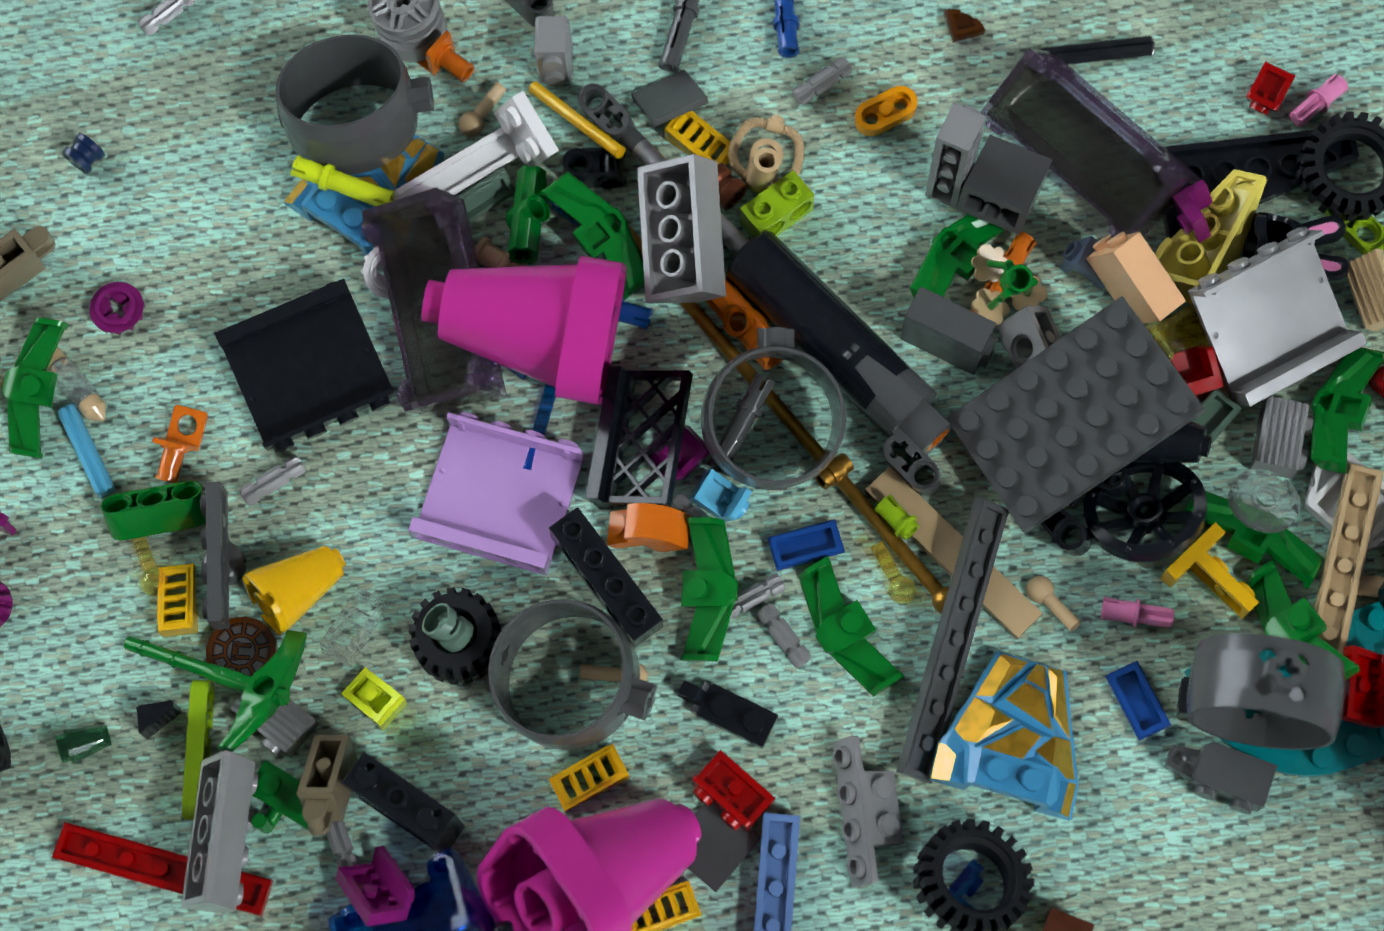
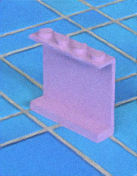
M461 411L458 415L448 412L447 419L450 427L419 518L412 517L408 529L410 534L415 539L547 576L557 546L550 536L549 527L567 515L584 462L582 449H579L576 443L569 440L559 439L558 443L546 440L543 434L533 430H525V433L514 431L510 425L504 422L492 421L489 424L478 421L479 418L476 415Z

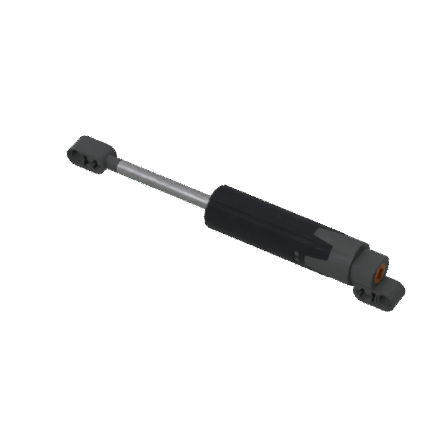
M595 83L587 84L581 88L577 97L578 104L595 126L619 144L624 145L644 166L667 161L636 129L626 109L607 90ZM596 98L603 99L597 108H589L592 100ZM612 115L622 127L613 126L609 121L610 116ZM721 213L723 244L735 254L734 259L727 268V279L774 326L795 329L794 345L799 350L819 360L832 373L842 393L888 438L884 443L883 452L889 466L918 494L927 496L937 492L942 482L941 473L936 463L928 454L938 447L952 431L950 423L931 405L937 392L773 232H762V234L749 240ZM895 447L901 450L906 447V453L913 462L910 468L902 457L898 456L894 459L893 449ZM924 469L931 470L935 474L934 480L928 485L918 484L915 478L919 471Z

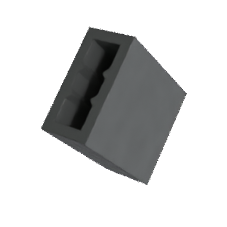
M990 134L963 186L956 209L1019 235L1042 189L1053 159Z
M920 287L905 314L900 339L975 375L979 366L986 368L993 355V348L998 340V337L993 335L997 323Z

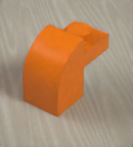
M627 504V509L610 511L607 546L627 548L643 545L658 552L688 549L690 531L687 518L691 517V515L664 505Z

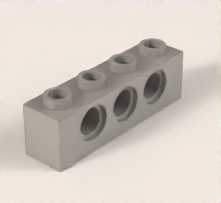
M953 103L935 142L925 196L953 208L957 207L963 186L975 164L986 116L980 114L977 109Z
M1026 306L997 325L1002 337V345L1008 351L1014 365V370L1061 339L1047 306Z

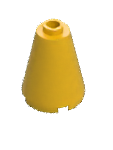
M322 546L250 570L242 576V581L253 605L257 603L264 614L260 616L273 632L281 635L289 630L344 576L343 567L346 566V563L336 548L331 550L328 546Z

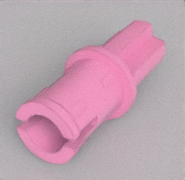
M1333 74L1320 87L1312 89L1307 93V99L1289 114V119L1296 127H1302L1319 112H1327L1330 104L1348 90L1346 80L1340 75L1337 77V74Z
M1103 597L1100 619L1133 624L1132 627H1137V623L1170 628L1174 622V610L1172 608L1140 604V599H1136V602Z

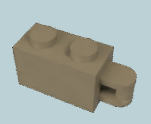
M36 226L23 236L14 228L0 239V301L46 269L40 260L54 250L56 243L45 227Z
M314 735L297 790V795L303 807L302 815L304 820L308 822V830L313 836L326 834L330 830L332 821L344 820L351 792L342 782L358 760L350 735Z

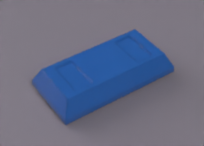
M835 519L767 537L777 571L820 560L827 556L831 557L845 553Z
M1138 661L1105 675L1139 741L1172 726Z

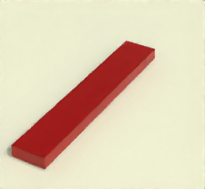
M64 822L52 858L183 895L188 856ZM241 871L240 883L243 884L244 891L242 901L239 906H236V910L262 917L273 880Z

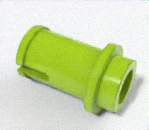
M892 495L884 497L874 509L895 530L894 535L896 537L901 536L904 540L910 538L920 526L916 522L917 517L915 515L910 516Z

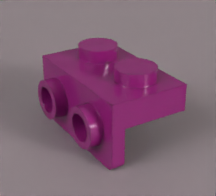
M384 846L375 847L371 863L338 867L335 880L366 926L407 920L411 903H413L415 898L414 887Z

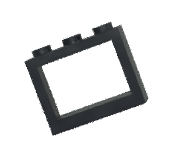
M365 752L362 753L342 782L355 797L443 857H445L465 828V825L455 813Z

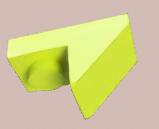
M366 667L341 693L382 731L387 728L407 705L406 699Z

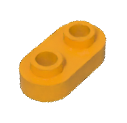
M896 86L861 103L855 112L854 123L856 129L865 136H877L908 121L914 116L917 109L918 99L915 92L906 86ZM896 103H903L906 108L898 110L894 105ZM873 117L877 122L875 124H868L865 119Z

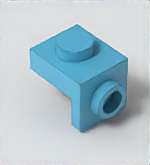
M706 469L689 499L718 519L735 521L741 518L749 507V501L747 500L752 491L747 487L738 488L713 469Z

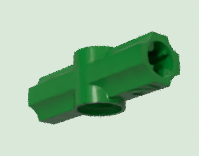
M525 165L518 170L514 205L505 213V220L510 228L509 260L516 264L530 265L538 260L541 226L550 217V208L545 201V197L540 194L546 188V171L539 166Z

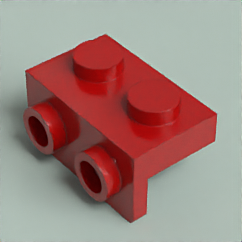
M1355 645L1344 647L1343 655L1359 666L1360 671L1345 680L1341 720L1371 729L1384 727V654Z
M721 750L699 774H695L691 779V785L695 787L692 791L694 796L707 807L713 803L723 812L720 818L734 831H737L740 827L747 833L776 799Z

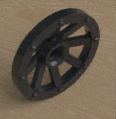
M1129 463L1125 467L1130 475L1152 473L1147 493L1140 494L1132 481L1130 489L1126 492L1130 500L1128 504L1105 495L1095 487L1086 493L1084 516L1091 537L1109 554L1128 561L1152 562L1180 553L1197 539L1207 519V497L1203 484L1197 475L1182 463ZM1117 471L1107 478L1105 484L1113 485L1120 481L1121 472ZM1164 475L1170 476L1182 483L1162 500L1159 498ZM1191 494L1194 501L1193 511L1167 512ZM1098 506L1125 517L1100 523L1097 516ZM1163 524H1186L1174 536H1171L1162 526ZM1134 528L1127 542L1121 541L1110 534ZM1151 533L1160 541L1153 544H1140L1145 534Z

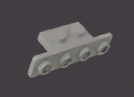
M849 736L833 743V762L836 766L837 794L842 810V832L847 848V870L851 878L852 887L860 888L878 882L874 847L898 846L904 844L894 771H863L859 737Z

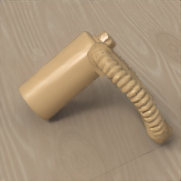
M772 115L768 120L762 117H752V119L749 118L748 121H744L736 131L729 146L728 159L732 170L738 176H741L742 180L746 181L748 187L754 192L761 193L780 180L779 178L776 179V174L783 159V150L778 142L773 139L763 138L757 140L751 147L748 166L745 170L738 160V148L745 134L751 128L762 127L779 135L783 132V135L785 134L790 137L795 149L794 163L791 171L794 170L799 176L803 167V138H801V134H798V131H795V128L784 125V119L779 115ZM762 146H769V147H771V148H766V147H765V148L759 149V148L762 147Z

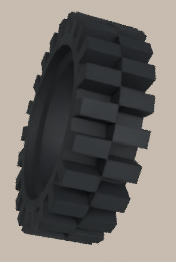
M1354 111L1346 112L1342 118L1338 113L1332 115L1329 121L1326 119L1322 121L1302 146L1301 154L1297 159V165L1301 166L1297 171V178L1304 179L1300 188L1302 192L1308 190L1311 192L1307 198L1311 204L1316 200L1322 203L1318 208L1322 213H1325L1329 208L1333 210L1331 216L1340 217L1342 214H1346V221H1354L1357 216H1360V221L1368 220L1372 214L1376 217L1384 211V129L1379 126L1383 119L1375 116L1372 122L1367 121L1369 113L1361 112L1357 118H1354ZM1342 140H1355L1372 148L1380 158L1383 167V178L1380 186L1365 193H1352L1337 187L1325 172L1323 162L1326 149L1335 142Z
M967 819L962 825L960 820L953 821L948 827L945 825L940 828L919 852L916 858L919 861L914 865L913 873L918 874L913 880L914 889L921 888V892L916 898L919 904L927 901L929 906L923 912L928 918L935 913L940 918L935 925L940 929L948 924L951 926L950 931H1005L1027 910L1028 907L1026 905L1033 897V893L1029 891L1034 887V878H1027V876L1033 869L1031 863L1022 864L1021 862L1027 856L1023 848L1017 852L1012 849L1017 842L1012 835L1007 841L1001 838L1005 831L1001 827L997 826L991 832L989 831L990 822L984 820L978 826H975V819ZM958 850H973L989 858L998 868L1003 880L1004 889L1000 904L992 909L976 910L964 906L957 901L949 892L943 877V864L946 856Z

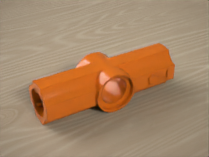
M725 277L726 297L707 300L706 302L723 321V327L727 334L737 337L747 350L757 348V329L770 328L767 325V318L759 310L754 309ZM778 358L755 359L766 370H770L783 361V359Z

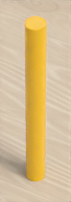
M537 81L530 84L529 92L603 149L617 159L624 155L625 147Z

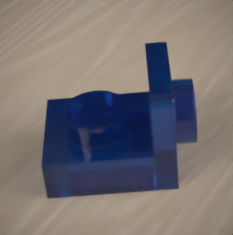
M974 859L970 861L948 889L957 901L972 909L975 908L963 899L962 896L965 893L971 898L984 882L979 877L984 867Z

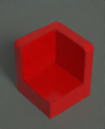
M1198 345L1170 355L1171 363L1195 396L1224 387L1212 346Z

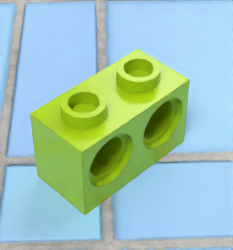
M792 170L740 207L739 224L751 238L766 231H771L778 236L813 211L815 194L798 174Z

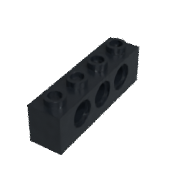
M578 507L549 527L552 540L609 616L626 632L634 648L663 628L661 616Z

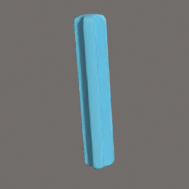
M73 404L60 408L58 416L95 493L100 498L112 494L115 491V486L78 409Z

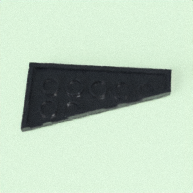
M1313 130L1152 148L1150 155L1166 238L1169 237L1171 239L1181 229L1176 219L1179 213L1172 196L1200 180H1204L1211 193L1234 169L1266 176L1267 182L1258 205L1299 188L1304 179L1297 178V171L1301 167L1297 165V159L1301 154L1302 146ZM1355 140L1335 142L1326 149L1323 163L1327 174L1357 161L1359 152Z

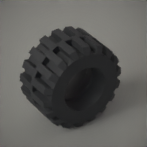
M455 587L447 588V594L441 595L440 591L432 593L434 599L428 602L425 598L420 603L422 610L420 612L415 610L412 615L414 624H409V634L411 635L409 642L415 657L429 675H434L435 679L441 682L445 679L452 685H458L459 680H464L468 684L473 682L472 677L479 675L480 678L484 677L487 674L485 669L489 666L492 648L502 631L493 607L490 603L485 602L483 596L478 593L474 596L469 589L462 588L461 592H457ZM446 603L456 611L457 616H463L474 623L477 634L469 648L460 653H445L438 649L436 640L430 638L422 631L423 619L428 611L437 604Z

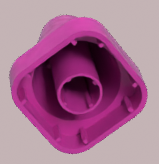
M580 255L578 264L451 269L447 275L446 282L428 281L423 299L421 319L422 322L438 324V338L440 340L555 388V397L599 405L603 401L608 368L611 365L627 266L621 262Z
M654 799L574 820H569L562 812L555 808L545 807L509 826L502 832L478 867V889L486 908L496 923L506 920L511 921L514 931H631L634 922L694 862L697 853L696 844L701 839L700 824L688 807L682 804L674 805L665 799Z

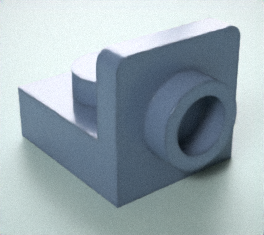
M1093 236L1072 241L1063 253L1065 259L1060 269L1065 273L1076 270L1100 289L1105 288L1086 260V257L1095 251L1093 245L1098 240Z

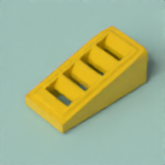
M693 111L672 119L664 130L665 140L687 155L695 154L713 160L710 157L721 146L724 150L715 161H717V165L723 163L727 166L729 163L728 150L731 142ZM685 124L689 125L685 132L681 134L680 131ZM696 131L700 132L701 134L694 143L689 141ZM708 139L712 140V143L703 152L701 150L702 146Z
M194 563L158 568L157 626L158 633L162 637L199 633ZM186 574V581L167 582V576ZM186 588V593L168 595V590ZM185 601V606L169 608V603ZM185 614V619L169 621V615Z
M611 743L549 778V781L564 811L567 812L629 780L630 777L614 744ZM607 758L615 772L610 777L601 762ZM595 765L602 779L598 784L595 783L588 769ZM579 772H582L589 786V789L584 792L575 776ZM566 779H569L577 795L570 799L562 783Z
M689 880L669 887L654 902L660 922L654 924L649 909H647L642 914L646 927L639 929L636 920L631 927V931H664L701 917L702 914ZM680 892L683 894L689 911L684 914L681 913L675 894ZM667 897L675 916L669 919L661 902V899Z

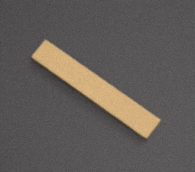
M1350 462L1347 464V473L1343 477L1314 610L1326 623L1327 630L1318 635V637L1342 655L1347 644L1384 471Z
M889 466L865 489L864 493L876 505L884 497L892 495L910 516L915 515L917 517L916 522L920 526L910 538L952 577L963 536ZM993 566L982 607L1017 640L1043 613Z

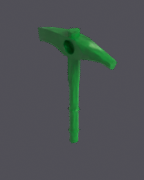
M287 630L277 652L253 676L184 655L180 651L175 652L152 644L148 640L144 641L132 636H128L125 639L124 649L137 653L141 657H148L171 665L172 668L183 669L217 684L243 692L233 725L229 733L217 746L221 752L224 750L233 752L270 719L279 706L288 705L290 701L289 689L304 652L307 633Z

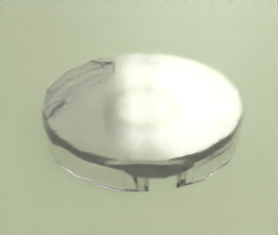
M1252 469L1244 471L1230 488L1228 493L1229 506L1235 517L1247 527L1265 533L1285 531L1294 523L1301 508L1299 494L1294 486L1286 479L1283 482L1276 477V473L1269 470Z

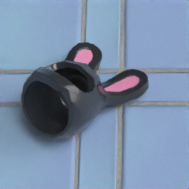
M1258 212L1254 215L1244 244L1243 255L1249 259L1258 254L1257 249L1271 242L1280 243L1287 239L1286 235L1288 232L1300 227H1307L1308 230H1323L1324 236L1315 240V246L1335 243L1343 237L1346 224L1338 216H1325L1301 224L1288 217ZM1318 254L1328 281L1341 280L1347 276L1349 264L1346 259L1339 256Z

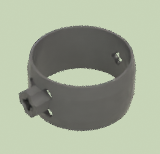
M339 35L307 46L286 63L276 84V100L280 124L284 128L288 141L295 152L303 158L325 166L328 163L335 166V170L349 175L372 171L398 157L408 147L416 133L418 113L434 111V97L430 77L410 79L408 70L395 49L382 40L365 35ZM373 85L395 91L383 106L356 121L337 125H319L301 120L314 103L326 95L345 87Z
M781 327L758 328L757 348L743 352L729 361L711 381L703 399L701 429L710 455L727 475L755 489L787 490V488L809 481L831 463L844 438L847 420L846 406L839 384L832 373L819 360L804 351L794 348L795 329ZM759 358L787 360L808 371L823 388L828 398L832 415L830 438L820 459L799 477L778 481L755 477L737 467L719 445L714 431L712 415L715 395L727 373L740 364Z
M558 599L543 601L518 613L500 632L492 648L489 660L488 675L490 689L495 705L502 717L521 735L539 745L552 749L575 750L599 743L616 732L628 716L645 721L655 701L657 686L640 679L637 653L626 632L604 611L577 600ZM584 617L607 625L613 631L618 641L623 662L621 683L612 704L595 722L573 733L546 735L529 730L514 709L509 688L512 664L522 644L537 629L561 618Z
M1229 633L1207 637L1199 642L1191 664L1187 692L1188 720L1193 726L1208 734L1252 746L1286 750H1309L1329 746L1335 741L1341 724L1346 685L1344 664L1340 658L1323 648L1284 637L1251 633ZM1264 650H1271L1276 657L1269 658L1264 663L1259 658V655ZM1298 655L1305 660L1306 664L1300 661ZM1285 665L1287 666V673L1292 675L1290 678L1283 677V673L1276 670ZM1240 708L1260 710V713H1254L1252 718L1249 719L1246 718V712Z

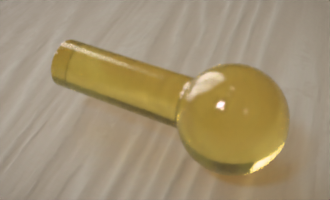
M147 537L134 538L132 541L143 570L140 578V587L145 594L152 597L158 596V589L162 586L164 578L165 583H169L168 577L164 576L162 570L157 569Z
M883 541L871 546L872 552L890 582L888 587L890 598L898 604L911 602L916 596L915 583L910 578L902 576Z

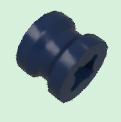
M81 132L76 135L75 143L71 147H65L62 151V155L86 175L92 170V164L105 156L104 151L92 139Z

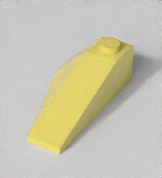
M1234 169L1210 193L1213 201L1212 204L1201 210L1205 216L1211 237L1199 243L1191 232L1186 235L1180 229L1171 239L1167 237L1159 245L1155 255L1185 298V303L1193 305L1188 290L1199 285L1198 280L1212 273L1220 274L1228 270L1227 265L1240 258L1267 182L1266 176Z

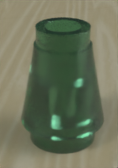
M107 725L64 729L62 734L55 736L62 764L70 761L72 764H75L105 749V747L112 746Z

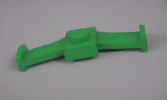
M568 171L540 192L541 195L581 225L571 235L588 257L597 258L603 253L606 260L621 262L627 266L623 292L624 301L645 285L643 258L628 227V221L618 208L611 206Z
M969 214L949 227H944L933 238L932 246L910 286L913 298H915L920 287L944 297L956 273L965 280H968L976 269L972 266L971 260L974 256H978L979 246L985 244L1006 229Z
M36 317L14 367L5 373L2 393L7 398L9 454L43 458V453H41L39 406L52 407L58 374L46 370L64 330L68 329L69 324L66 322Z
M1361 347L1342 357L1322 387L1316 390L1311 404V410L1313 411L1311 459L1320 469L1342 474L1347 473L1348 429L1363 430L1372 400L1371 395L1362 394L1361 392L1380 365L1384 363L1383 351Z
M1205 491L1208 507L1205 524L1212 526L1216 522L1224 531L1233 534L1226 547L1259 564L1266 552L1304 582L1303 586L1307 590L1309 589L1325 560L1320 554L1280 524L1275 517L1263 510L1255 509ZM1191 498L1184 511H1193V498Z
M688 517L687 522L690 527L697 570H683L681 606L696 609L680 660L718 662L733 606L738 599V580L735 577L724 519Z
M829 556L806 568L800 574L799 581L816 630V639L824 652L830 654L873 697L904 679L905 676L866 640V638L876 633V628L859 601L856 600L845 607Z
M1273 560L1249 575L1246 584L1254 591V598L1259 601L1254 608L1265 635L1302 641L1333 653L1344 664L1345 680L1360 671L1359 666L1355 662L1349 660L1318 637V635L1327 630L1326 623L1305 598L1292 605ZM1298 655L1300 661L1306 664L1305 660Z

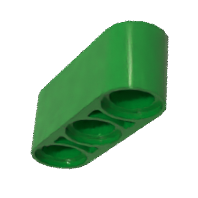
M184 481L118 493L109 496L101 504V510L110 535L113 539L119 541L194 528L206 523V516L202 515L200 498L204 491L202 484L197 481Z

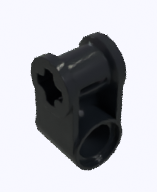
M603 148L570 149L563 156V174L567 171L589 188H622L627 184V177L623 174V160L626 158V151L621 158L617 159ZM577 165L585 168L581 172H574L570 169Z

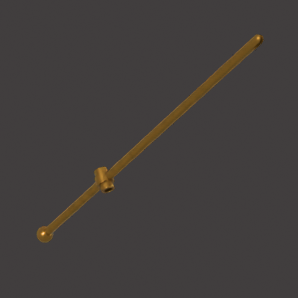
M628 224V227L635 240V243L640 251L641 256L643 257L642 239ZM697 302L679 303L729 361L741 354ZM747 361L735 368L750 385L757 372ZM764 380L762 381L759 390H761L762 386L764 385ZM771 389L765 403L817 462L822 456L824 449ZM840 453L833 458L831 463L822 472L814 477L816 482L825 490L831 486L839 487L933 596L932 605L934 609L942 614L949 587L941 585L901 537L894 535L895 530L879 513L874 511L875 507L848 477V474L854 470L852 461L847 455Z

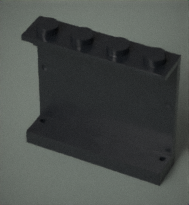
M344 278L214 333L219 346L227 357L264 442L262 443L263 447L267 451L274 449L275 453L285 451L295 446L294 439L306 435L308 440L318 437L327 432L325 426L336 421L339 422L340 426L353 422L359 418L357 412L369 407L372 412L389 406L391 404L390 398L395 397V393Z

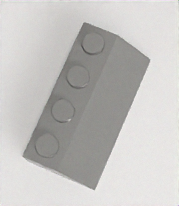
M692 154L638 167L646 303H690L726 297L717 161Z
M224 750L201 762L181 908L225 914L236 911V906H239L242 901L244 888L243 884L240 883L241 869L246 866L248 860V847L245 846L246 831H249L252 826L253 810L249 808L251 795L257 789L258 774L254 773L256 762L231 751Z

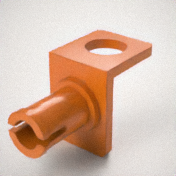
M445 31L427 50L425 54L427 60L416 62L433 75L443 67L458 78L460 82L467 81L475 69L474 64L468 62L455 52L452 36L448 31Z
M182 405L174 406L167 436L153 437L152 439L153 443L160 444L164 448L155 478L178 483L184 454H188L189 451H198L208 419L207 412ZM185 415L192 416L197 423L195 432L190 435H184L178 427L180 419Z

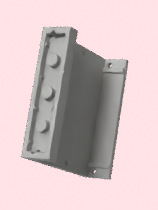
M1307 227L1294 229L1287 233V239L1282 242H1271L1257 249V255L1249 259L1247 257L1240 258L1227 265L1228 270L1220 274L1212 273L1198 280L1199 285L1188 290L1209 345L1214 349L1218 367L1231 399L1235 403L1250 407L1367 344L1361 331L1347 330L1314 243L1316 239L1324 236L1323 230H1308Z

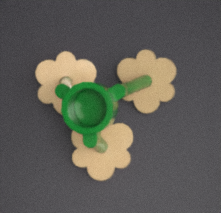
M990 244L979 246L978 256H974L971 260L972 266L976 268L974 271L975 278L981 282H985L988 279L991 282H997L1000 279V286L1003 291L1001 293L998 291L991 292L987 288H981L977 291V299L972 302V308L977 311V314L999 325L1002 323L1003 317L1007 316L1010 311L1009 305L1004 301L1007 298L1013 299L1012 307L1016 311H1020L1026 306H1039V302L1045 301L1048 295L1045 287L1040 286V278L1033 276L1028 267L1021 264L1014 265L1012 260H1007L1003 257L1004 251L1001 247L993 248Z

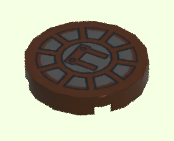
M246 616L231 618L230 629L214 630L210 635L206 646V662L253 676L277 652L278 642L272 631L260 620Z

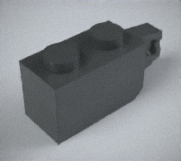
M1211 742L1200 750L1173 745L1168 752L1164 765L1166 769L1188 780L1187 786L1195 788V795L1211 801H1215L1216 797L1229 801L1231 809L1244 814H1251L1252 811L1258 812L1264 808L1277 769L1275 764L1216 742Z

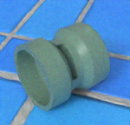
M440 603L432 607L426 614L422 623V631L434 640L439 639V644L443 648L454 653L464 648L470 641L473 634V625L463 616H457L456 611L449 605Z

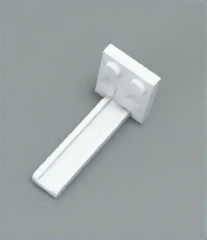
M524 91L511 97L494 112L501 128L394 190L395 195L393 199L408 223L518 157L526 166H537L559 151Z

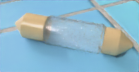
M57 346L47 371L57 373V387L86 419L103 422L106 417V403L71 358L67 357Z

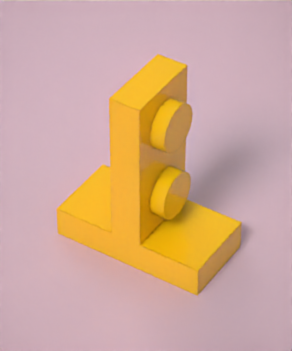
M1215 522L1165 570L1160 579L1171 588L1187 571L1191 570L1243 619L1254 609L1259 601L1254 598V591L1246 583L1238 582L1228 573L1227 565L1219 557L1211 556L1208 553L1226 533Z

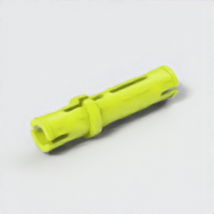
M297 155L292 167L295 169L291 170V176L317 184L320 190L326 191L330 189L381 208L386 212L389 211L393 199L391 197L393 198L395 195L394 190H388L335 170V166L328 163L325 166L303 158L301 155Z

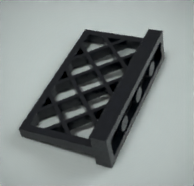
M609 366L585 496L587 500L598 508L612 510L614 506H627L629 503H650L671 507L693 373L689 370L626 371L622 366ZM636 381H648L652 387L637 400L634 396ZM671 381H681L679 391L670 399L661 391ZM658 394L665 404L650 416L643 406ZM640 410L647 420L631 432L628 428L629 419ZM671 410L675 415L674 423L663 433L656 423ZM653 427L659 437L644 449L637 439ZM634 443L641 453L629 464L625 465L622 461L623 452ZM663 444H666L669 448L668 457L657 466L650 456ZM647 460L654 470L638 482L632 472ZM628 476L635 487L624 496H616L618 484ZM660 477L663 481L661 497H650L645 489Z

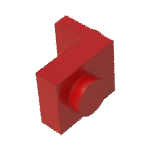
M1265 61L1250 91L1246 95V99L1251 101L1249 107L1264 115H1267L1269 110L1276 113L1296 76Z

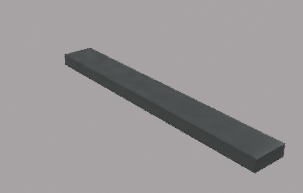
M983 497L974 498L896 771L902 775L932 784L929 777L936 747L942 736L947 732L1009 513L1007 508Z

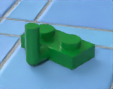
M265 760L257 772L258 785L252 796L267 804L270 808L265 815L260 813L254 815L252 825L262 833L268 834L274 829L281 816L284 815L308 830V822L304 820L302 815L303 807L297 795L300 781Z

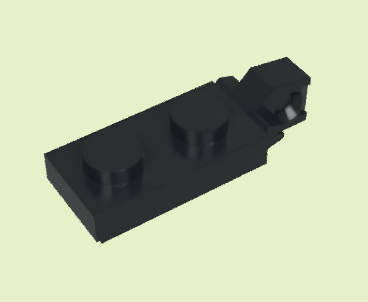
M684 680L678 691V697L693 703L690 712L696 714L699 719L763 749L778 718V714L722 687L705 681L702 688Z

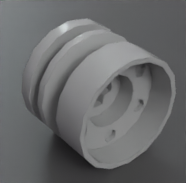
M439 0L368 1L369 14L377 29L379 39L395 49L404 62L411 63L425 60L427 50L447 31V22Z

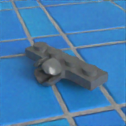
M220 481L206 482V494L201 495L200 498L201 512L203 516H206V528L201 530V545L203 550H206L202 560L201 576L203 584H207V598L202 599V615L204 620L207 619V622L215 630L230 629L229 585H234L242 579L247 568L244 562L247 560L241 549L229 541L227 490Z

